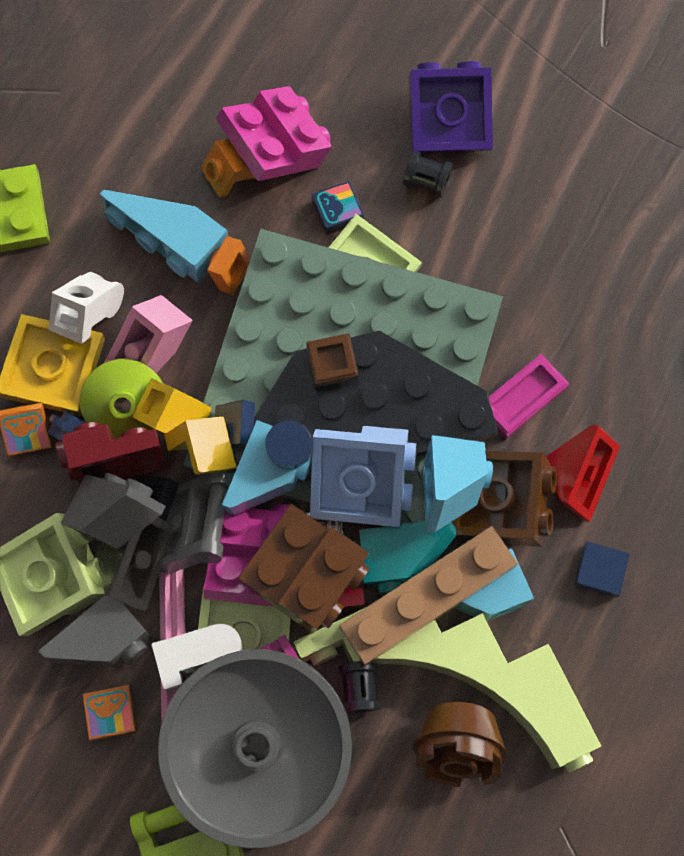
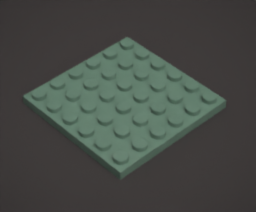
M260 229L204 399V404L211 407L208 418H215V408L217 405L242 399L255 402V417L295 351L306 349V342L347 333L350 334L351 338L380 330L478 386L503 296ZM187 451L183 466L186 469L193 470L189 451ZM426 454L415 457L414 471H405V483L413 484L411 511L403 510L400 524L425 521L422 467ZM233 469L232 471H230L229 473H231L232 475H234V474H235L234 469ZM311 483L294 487L293 490L280 496L310 505Z

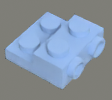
M363 426L361 433L315 429L312 448L310 517L321 520L400 527L403 510L411 511L413 484L405 483V471H414L416 443H407L408 430Z

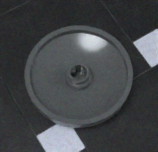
M266 649L240 650L218 657L203 665L184 681L176 691L167 707L160 728L158 742L159 766L164 785L172 802L187 821L199 831L217 841L232 846L244 848L276 846L296 839L311 830L329 813L337 802L350 770L352 757L350 725L344 706L330 683L313 667L296 657L278 651Z

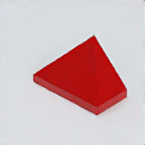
M599 425L589 426L546 456L550 462V467L556 468V493L560 502L586 522L591 521L620 449V445Z

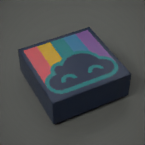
M350 181L312 193L313 205L326 234L345 228L355 214L364 219V213Z

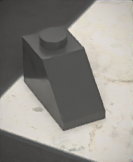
M111 590L43 646L39 652L44 658L56 664L118 667L124 662L127 666L145 653L148 649L145 643L152 637Z

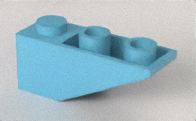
M103 190L100 193L105 208L104 216L113 226L120 230L124 227L135 234V240L142 248L152 254L157 251L166 258L167 265L176 274L183 278L188 275L197 283L208 273L207 269L211 256L221 247L226 236H228V231L196 206Z

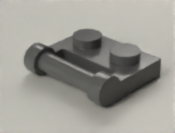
M227 471L208 473L179 484L166 523L162 525L155 569L171 574L203 562L209 564L221 562L224 546L220 543L225 514L222 503L234 475Z

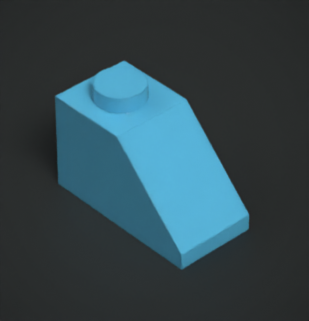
M257 420L222 503L223 508L226 512L236 515L293 490L297 479L305 481L312 465V455L304 465L296 469H283L276 466L269 459L265 447L266 436L273 426Z
M432 435L422 467L426 531L436 532L475 507L482 489L489 488L492 480L493 464L491 461H486L484 442Z

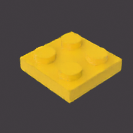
M21 314L0 375V398L30 405L42 403L43 408L59 412L67 411L81 417V390L87 377L97 367L105 341L103 333L91 330V337L81 344L49 331V320Z

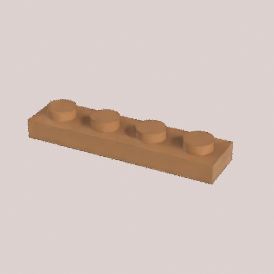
M491 526L340 624L339 628L365 667L514 569L518 562Z

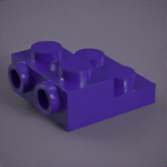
M466 61L457 63V68L441 69L440 63L426 62L417 64V69L410 70L408 84L412 153L413 151L443 153L493 150L491 67L481 68L480 62Z

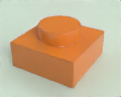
M226 236L221 247L211 256L207 269L219 291L234 295L247 272L251 259L242 241Z

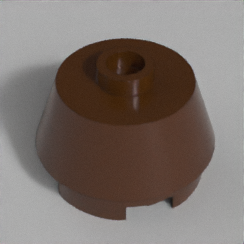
M447 702L431 708L412 747L416 755V767L423 766L426 768L425 778L439 784L461 787V778L482 777L483 785L497 781L501 776L502 763L507 758L494 714L482 706L466 702Z

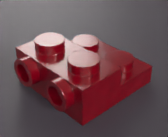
M88 422L74 427L73 432L62 434L63 441L56 443L62 469L67 468L70 480H77L79 484H81L85 474L103 478L105 473H110L127 481L128 478L132 480L137 479L138 474L148 476L169 470L166 454L155 429L147 431L146 428L142 427L133 428L123 432L121 438L114 439L107 423L99 425L97 422Z

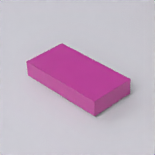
M542 354L537 356L489 396L498 432L505 440L556 399L569 386V382Z

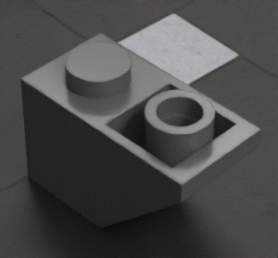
M105 473L103 479L85 474L61 523L96 542L119 549L162 515L166 506L150 498L153 490L135 480L128 478L125 481L110 473Z

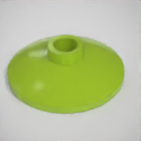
M115 359L105 362L95 368L84 382L80 394L82 416L86 423L97 422L99 425L107 423L114 439L121 438L123 432L133 428L142 427L146 428L147 431L155 429L132 416L150 379L152 378L163 383L154 370L136 360ZM118 398H127L131 403V408L126 412H121L116 409L115 401Z

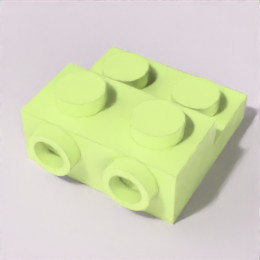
M56 513L0 547V591L19 636H29L64 615H74L97 602L109 592L105 583L110 580V574L104 562L99 558L93 557L88 546L92 539L62 524L61 521L65 514Z

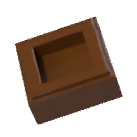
M349 333L306 342L315 388L358 379V371Z

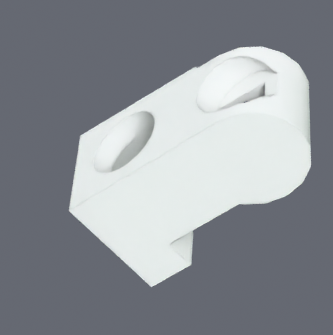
M88 272L52 292L49 331L82 344L91 337L92 326L103 318H111L117 313L123 300V285L116 281L111 283L104 280L98 274Z
M215 624L152 643L163 689L168 693L175 692L185 681L183 675L197 671L203 665L218 657L243 650V642L238 632L229 625Z

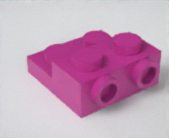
M290 86L259 91L254 102L223 107L216 117L217 122L257 181L319 168L332 148L328 130L315 123L309 114L307 100L302 96H297Z
M275 505L271 510L255 509L252 507L236 515L225 511L220 543L224 546L222 560L215 564L208 563L203 589L204 599L274 607L238 582V578L287 511L289 505Z

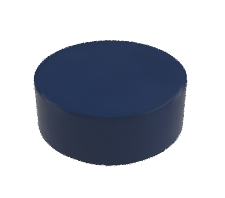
M295 421L277 423L270 429L265 440L269 459L276 466L283 469L301 467L308 461L312 453L313 445L309 431L302 424Z

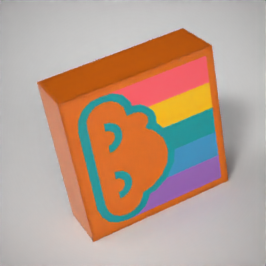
M42 403L0 410V428L8 456L51 448L52 439L50 433L47 432L49 428Z
M129 685L83 694L90 741L137 732L131 687Z

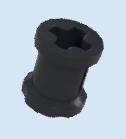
M413 151L404 174L403 185L410 187L414 184L435 191V196L442 198L450 179L453 163L446 161L444 164L421 157V152Z
M362 662L337 666L338 674L343 676L345 700L343 706L347 714L365 713L382 709L381 702L376 700L374 673L378 671V663L371 662L365 667Z

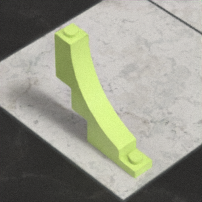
M360 611L334 622L329 629L326 627L321 628L313 634L311 633L294 641V649L298 658L303 662L311 660L313 666H317L337 656L338 653L335 648L342 645L350 663L361 662L339 628L340 624ZM483 613L442 633L435 620L372 661L378 664H398L425 668L446 674L471 685L506 709L525 728L541 749L552 769L565 765L568 773L592 762L593 759L589 752L601 747L549 644L507 663Z

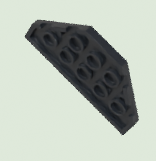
M380 330L351 337L358 371V379L315 388L307 348L295 351L254 417V426L257 420L271 426L282 421L298 422L309 431L312 445L315 429L361 433L363 426L408 430L407 443H416L415 457L427 453L432 435L480 441L496 437L499 433L486 390ZM246 447L233 450L237 467ZM312 465L305 481L297 479L295 487L311 483Z

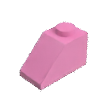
M162 295L132 306L105 362L115 359L136 360L147 365L157 373L176 353L193 320Z

